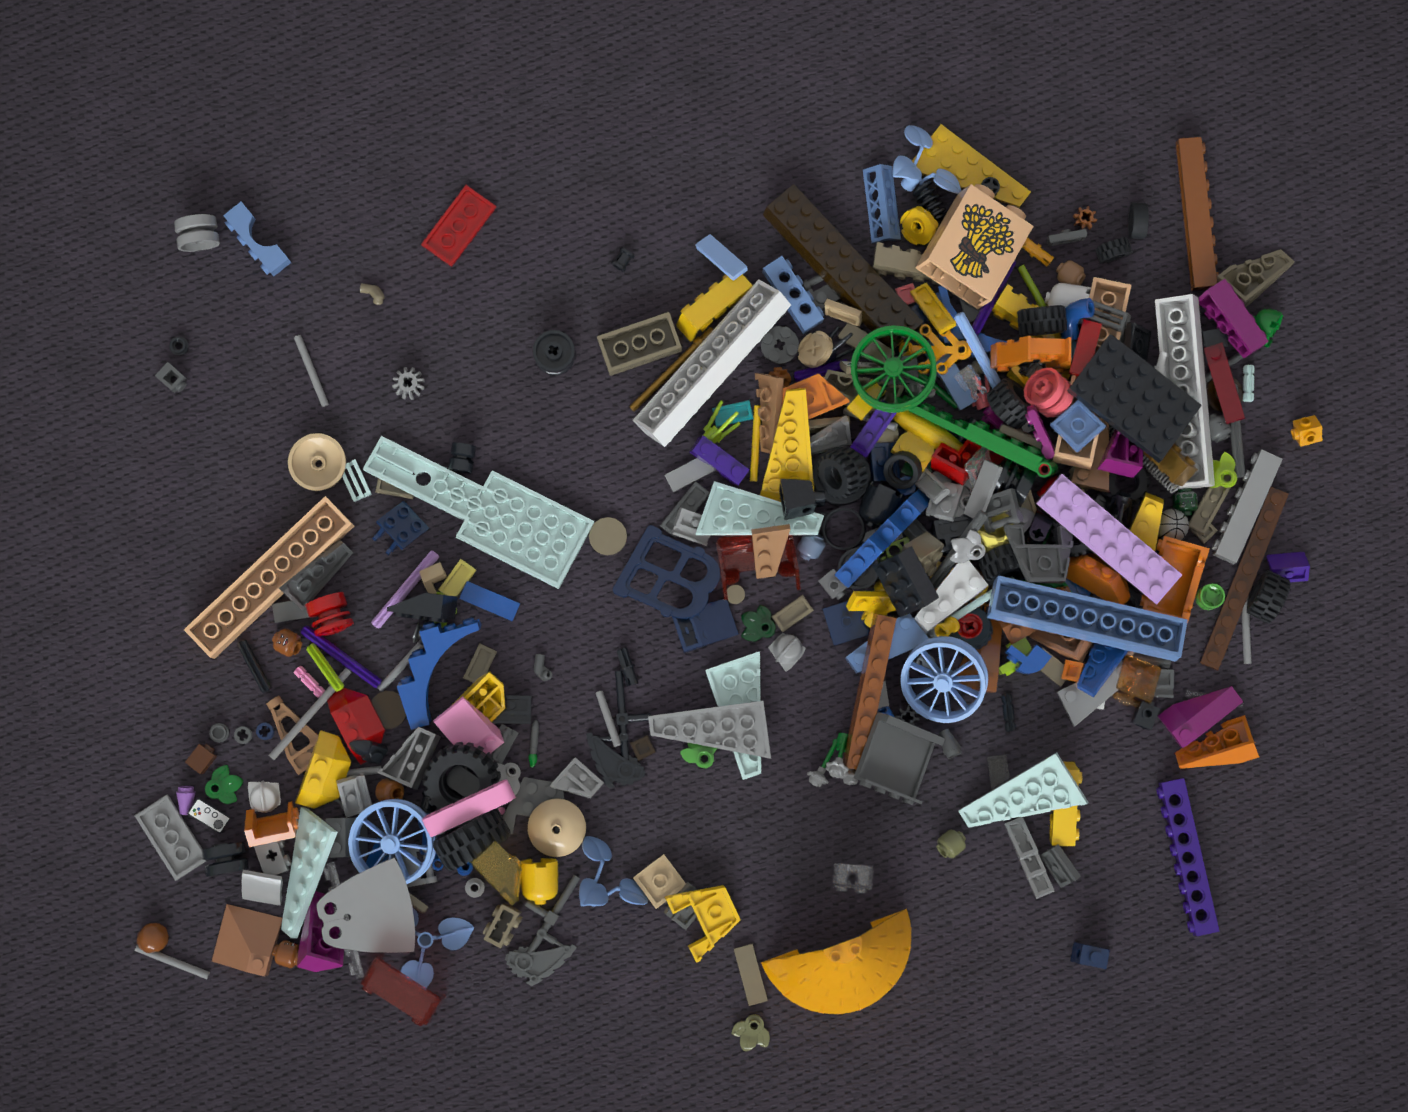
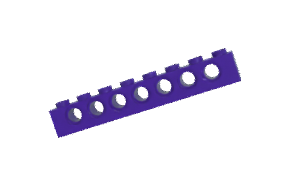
M1180 778L1158 783L1159 787L1156 788L1157 795L1163 802L1161 813L1168 823L1165 826L1167 836L1171 837L1172 841L1170 852L1176 858L1174 869L1176 875H1179L1181 883H1178L1181 895L1184 894L1185 897L1183 909L1185 914L1188 913L1190 921H1187L1188 930L1190 933L1193 932V936L1220 932L1185 780ZM1171 795H1175L1178 798V802L1174 806L1169 802ZM1176 814L1182 816V822L1179 825L1174 822ZM1180 833H1184L1187 838L1183 844L1178 841ZM1185 852H1189L1191 855V859L1187 863L1182 859ZM1190 871L1195 873V879L1192 882H1189L1187 879V874ZM1194 890H1197L1200 894L1197 901L1191 898ZM1199 909L1204 912V917L1201 920L1196 918V912Z

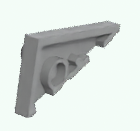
M847 416L840 418L810 437L811 455L822 453L835 447L852 445Z

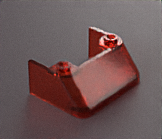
M752 535L723 536L716 542L724 600H728L726 585L737 583L740 579L739 572L755 570ZM788 535L778 567V573L784 577L794 576L796 588L801 590L793 535Z
M382 954L376 956L361 981L362 989L371 995L374 992L412 1017V1021L419 1026L423 1024L428 1025L443 1003L446 995L443 994L439 997L383 961L384 956Z

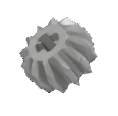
M404 367L403 374L397 371V374L400 376L399 378L393 377V381L397 383L393 384L392 387L398 389L396 394H402L403 399H406L409 394L410 399L413 400V393L420 396L421 394L418 389L424 390L425 387L420 384L424 383L425 379L420 378L422 375L420 371L415 373V368L412 367L410 372H408L407 367ZM406 380H409V381L412 380V381H411V383H412V386H411V387H409L408 385H407V387H405V386H406V383H405Z

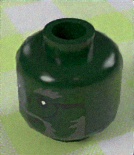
M1192 488L1178 489L1173 494V509L1181 511L1186 516H1192V512L1198 509L1197 493L1192 491Z

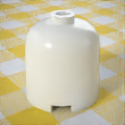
M1058 283L1052 288L1051 293L1047 292L1045 303L1048 306L1062 305L1066 308L1072 302L1089 298L1090 294L1086 293H1090L1091 287ZM1084 318L1080 319L1078 324H1082Z

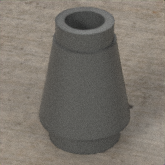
M949 729L938 733L940 737L945 738L942 749L948 759L962 753L960 750L962 747Z

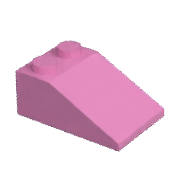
M461 697L433 720L453 745L457 742H463V745L470 742L474 743L473 747L478 748V746L484 748V753L490 752L491 754L504 743L500 729L464 697Z

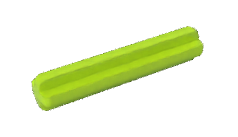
M314 643L310 644L306 650L336 692L343 689L344 684L317 645Z

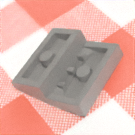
M243 870L242 899L281 906L282 876Z

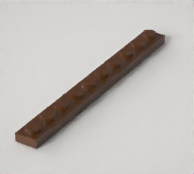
M1270 487L1200 664L1217 671L1219 670L1289 495L1288 493Z

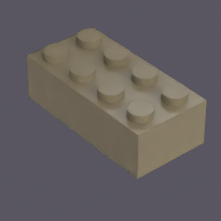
M669 312L597 336L610 376L682 352V347Z

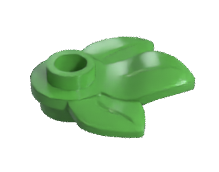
M688 743L689 748L681 751V755L686 762L696 763L700 768H708L714 762L713 754L717 748ZM702 755H706L708 757L707 762L704 763L701 761Z

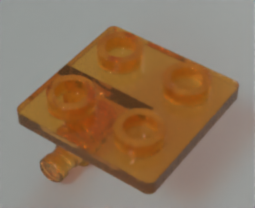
M1126 654L1116 685L1117 689L1126 693L1115 692L1112 697L1118 699L1123 705H1132L1135 708H1138L1140 704L1139 700L1134 699L1135 696L1148 702L1153 701L1161 668Z

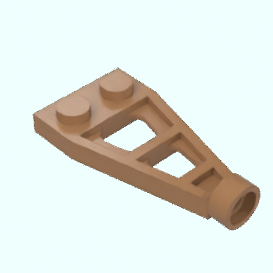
M277 696L266 705L272 713L280 739L282 740L288 734L281 723L282 719L289 716L297 723L300 718L283 703L280 696ZM307 724L300 732L309 738V745L300 751H296L293 748L292 742H290L284 749L287 759L298 775L306 771L318 738V734Z

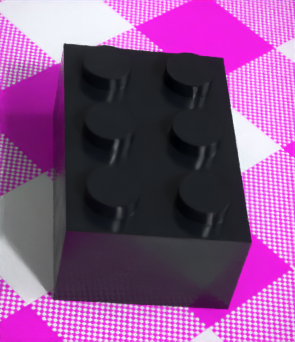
M912 546L885 558L873 566L899 617L926 607L939 598Z

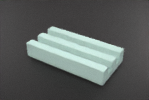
M356 459L346 463V468L359 494L356 497L344 472L342 477L353 501L356 502L371 495L372 493ZM353 465L366 490V493L364 494L362 493V490L351 469V466Z

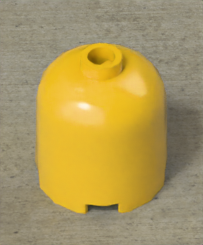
M541 858V862L532 863V859L520 861L522 895L526 899L534 901L536 905L546 904V900L554 898L558 892V860Z

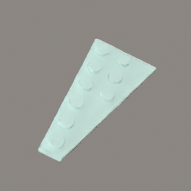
M714 481L696 535H752L751 529L790 524L789 535H818L824 515L814 512L810 515L784 520L781 502Z

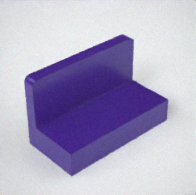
M1304 552L1267 555L1266 559L1270 571L1290 580V582L1308 581L1310 565Z

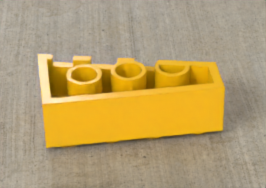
M1146 492L1129 530L1155 551L1164 499Z

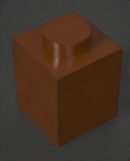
M207 743L205 746L199 744L185 763L199 774H204L217 757L214 753L215 749Z

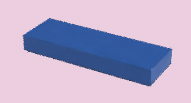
M468 581L459 598L510 621H513L520 605L518 602Z

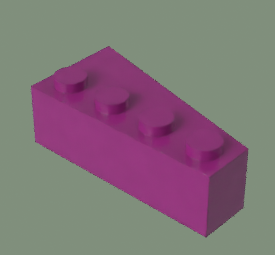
M1226 279L1206 290L1198 298L1199 306L1206 310L1204 313L1206 317L1215 320L1217 329L1219 328L1222 333L1229 336L1228 341L1243 358H1246L1269 342L1265 332L1258 327L1255 318L1249 314L1244 302L1238 298L1232 285Z

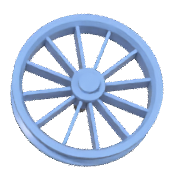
M939 636L921 642L911 651L901 672V688L908 704L918 714L935 722L951 723L969 717L980 706L988 687V671L981 655L970 644L954 637ZM938 647L941 670L926 650ZM942 647L957 650L951 664L947 665L946 668ZM959 651L967 656L970 661L953 671L952 664ZM921 653L934 671L913 662V660ZM972 664L975 665L979 674L955 676ZM912 668L930 677L909 679V670ZM980 681V691L978 692L959 682ZM933 683V685L915 695L911 684ZM936 688L938 693L932 706L929 707L919 698ZM956 689L974 696L976 699L970 705H967ZM948 691L951 692L963 709L951 711ZM940 692H944L947 712L933 709Z
M401 799L383 800L362 811L351 827L348 841L350 857L358 872L361 873L370 869L362 857L382 849L384 853L374 866L380 864L387 854H389L388 860L393 859L395 854L406 884L421 877L429 869L436 855L433 841L437 839V835L430 837L421 820L427 814L417 805ZM383 807H394L392 832L381 809ZM399 808L410 812L411 816L398 834H396ZM375 810L385 833L366 819ZM414 817L419 820L424 828L406 837L401 835ZM363 823L382 837V839L359 836ZM425 831L427 846L404 843L405 839ZM359 840L381 843V847L361 855ZM403 847L427 850L423 863ZM400 853L419 867L411 876H409Z

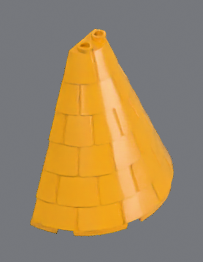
M907 909L870 922L872 929L859 937L826 949L799 954L798 949L763 961L761 964L775 987L786 998L800 1007L826 1014H845L861 1010L880 1000L893 988L905 969L911 949V924Z

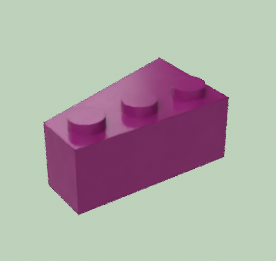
M1114 429L1097 469L1133 478L1143 468V450Z

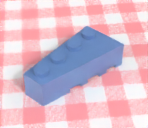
M910 613L896 619L888 660L913 650L918 644L929 639ZM868 641L845 658L856 674L862 671Z

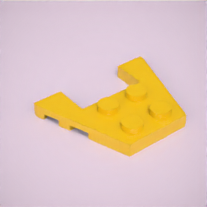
M724 885L665 896L673 914L691 905L704 931L705 937L688 945L696 963L702 959V956L714 947V944L721 937H724L741 920Z

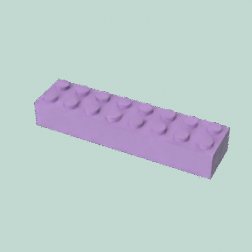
M1063 474L1058 476L1036 502L1039 507L1155 604L1159 603L1182 576L1179 571Z

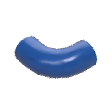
M1091 298L1077 300L1065 308L1068 330L1060 333L1061 339L1071 337V341L1078 339L1080 333L1078 327L1079 320L1093 317L1095 312L1094 303Z

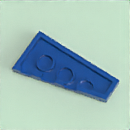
M1095 643L1081 673L1077 688L1094 698L1128 651Z

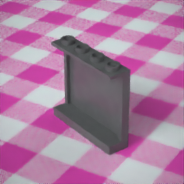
M877 712L854 779L859 780V785L871 789V786H874V791L885 794L886 791L889 792V797L898 800L902 797V802L913 805L914 802L922 804V801L916 799L919 787L935 744L943 746L945 738L890 715Z

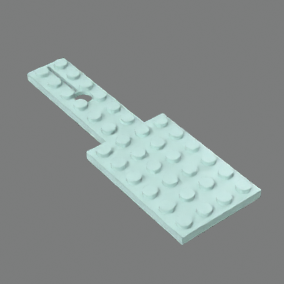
M383 436L380 437L363 467L365 472L463 520L464 522L456 538L557 589L560 588L594 524L593 520L494 471H491L484 486H481ZM424 472L428 473L431 477L430 483L426 486L419 485L416 482L417 475Z

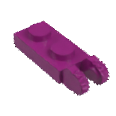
M1030 405L1027 407L1025 417L1029 425L1033 424L1035 428L1033 434L1037 442L1041 441L1042 443L1041 452L1044 454L1043 456L1050 459L1055 454L1053 444L1035 405Z

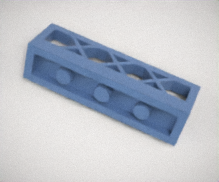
M879 164L863 169L872 243L886 240H901L892 166ZM871 172H876L874 182L870 181ZM875 189L878 191V197L876 201H874L872 197V194ZM877 208L880 209L881 213L878 220L875 218ZM880 226L883 229V236L877 238V230Z

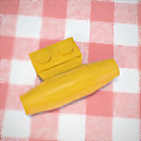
M910 411L896 413L893 418L907 432L901 434L891 453L895 454L899 451L913 453L921 462L922 472L929 464L934 449H937L941 442L957 451L963 445L945 428Z

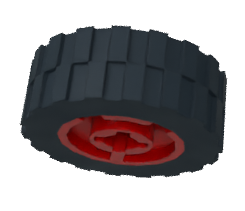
M977 607L958 620L960 629L956 633L950 634L951 637L963 640L976 650H979L991 640L993 626L990 618H987L986 612ZM973 626L974 630H968V627Z

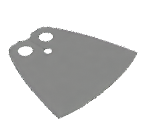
M395 858L353 876L328 892L317 903L318 916L324 923L322 936L326 944L336 948L362 952H414L415 924L411 899L403 873ZM329 902L334 903L337 907L336 912L332 915H328L324 911V906ZM345 914L351 916L349 921L344 920ZM334 926L339 927L342 931V935L338 939H333L329 935L330 929Z

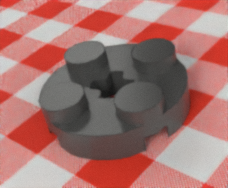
M773 327L763 336L761 341V351L764 357L770 362L779 365L793 360L799 347L798 338L789 327ZM778 340L786 344L783 346V350L774 347Z

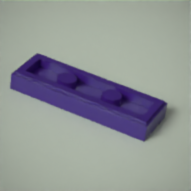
M876 409L850 447L864 457H867L896 413L883 412Z

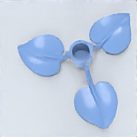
M908 125L904 130L905 137L912 144L919 146L920 149L914 163L905 156H898L895 159L893 177L903 178L901 185L910 192L918 184L922 185L925 181L934 177V182L939 187L959 194L962 190L957 178L945 169H937L936 173H931L925 178H921L922 173L916 165L924 147L930 149L933 141L931 136L922 128Z

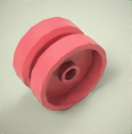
M1042 368L1036 371L1028 379L1024 388L1025 400L1030 405H1035L1037 411L1045 417L1061 415L1068 409L1074 396L1067 391L1072 384L1053 368Z

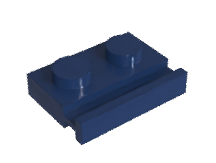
M894 442L876 443L870 451L869 459L872 481H887L883 470L887 459L893 455L891 450L894 447ZM899 460L894 462L892 469L895 476L900 479Z

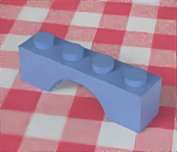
M242 202L223 215L227 220L225 222L226 226L231 232L235 229L239 234L236 238L243 246L245 244L249 246V254L254 260L259 259L263 263L260 267L267 275L271 273L274 277L291 263L277 244L262 246L253 240L252 227L256 219Z

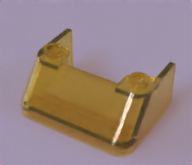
M494 841L481 855L470 863L506 902L513 906L519 898L522 873L520 865L522 863L515 855L512 856L510 853H507Z

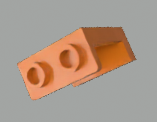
M288 802V812L262 818L256 817L254 809L246 810L244 831L249 847L296 837V829H299L297 820L299 819V811L297 807L294 808L293 802Z

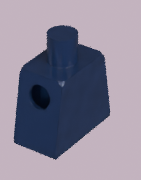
M1074 942L1070 961L1107 969L1110 949Z

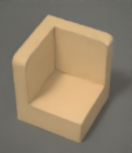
M440 562L419 571L428 593L436 594L434 583L447 578Z

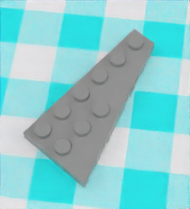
M764 701L648 716L651 736L771 759Z

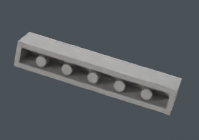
M1260 450L1252 455L1250 471L1246 470L1245 476L1242 478L1245 482L1242 488L1239 487L1234 496L1237 500L1228 509L1227 515H1229V518L1220 527L1219 532L1222 534L1219 540L1216 539L1211 549L1214 550L1213 556L1231 564L1237 563L1283 460L1282 458L1264 450Z

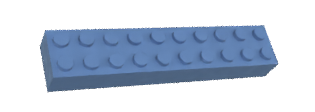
M999 575L993 582L987 618L1174 662L1182 656L1188 621L1183 618Z

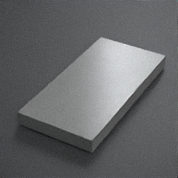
M168 794L135 815V818L175 881L206 862L202 858L201 850L203 849L182 815L179 814L178 809Z

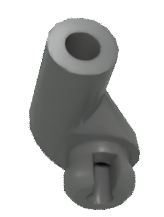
M536 654L534 673L541 680L548 681L552 678V672L544 666L545 655Z

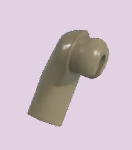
M361 283L360 293L371 294L372 298H374L373 303L376 305L383 304L384 294L378 286Z

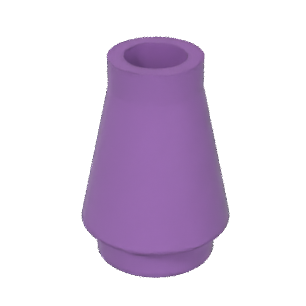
M179 786L178 791H176L180 810L179 814L188 815L187 812L193 804L196 793L193 786Z

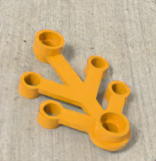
M923 324L919 329L920 333L934 344L931 347L936 362L945 354H952L944 363L940 362L936 365L939 374H946L948 369L958 359L965 360L970 357L972 350L967 341H959L952 334L951 329L945 334H941V336L946 337L953 346H945L932 332V328L929 325ZM928 327L929 331L924 334L923 329ZM906 342L900 344L899 353L901 352ZM909 343V350L904 352L903 356L912 355L922 347ZM960 347H965L963 353L959 352ZM928 359L925 362L919 363L918 365L930 364V361ZM944 365L945 370L943 372H940V366ZM926 369L925 371L918 370V372H920L921 374H927L930 369Z

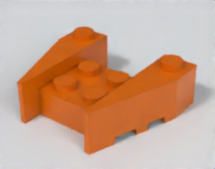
M1025 336L1020 337L1016 342L1011 339L1007 340V342H997L991 345V368L997 369V372H1008L1010 368L1024 362H1033L1036 359L1040 360V363H1046V368H1053L1060 374H1063L1065 370L1071 367V337L1052 339Z

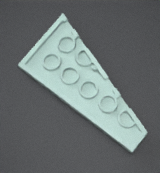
M760 651L705 670L718 707L760 701ZM733 751L743 780L761 774L760 756Z
M1055 753L961 808L958 812L969 828L1001 820H1010L1016 817L1050 812L1051 810L1085 805L1088 804V801L1058 753Z
M305 807L300 808L299 829H297L281 925V930L290 938H298L338 833Z

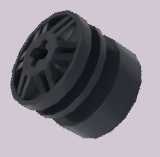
M1007 458L1001 465L1003 469L993 494H996L999 488L1002 491L1013 488L1016 492L1018 505L1021 508L1034 483L1037 472L1025 467L1019 473L1017 472L1019 464L1015 463L1011 469L1009 467L1012 460Z

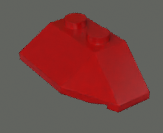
M343 688L338 692L335 691L327 700L330 712L348 748L361 765L367 761L362 760V757L351 749L349 743L356 740H370L381 744L385 728L368 695L347 688Z

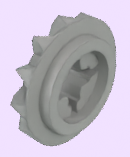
M917 382L907 384L914 396L918 395L925 387ZM932 389L927 398L934 397L936 390Z

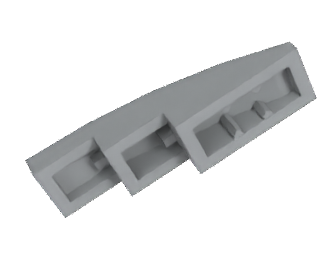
M1023 817L1005 823L1004 825L1035 898L1038 899L1054 892L1044 864L1038 854V849Z

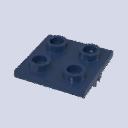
M402 501L376 521L381 529L372 539L376 542L378 538L387 532L394 540L393 544L385 552L389 556L397 547L403 550L424 534L429 527L405 501Z

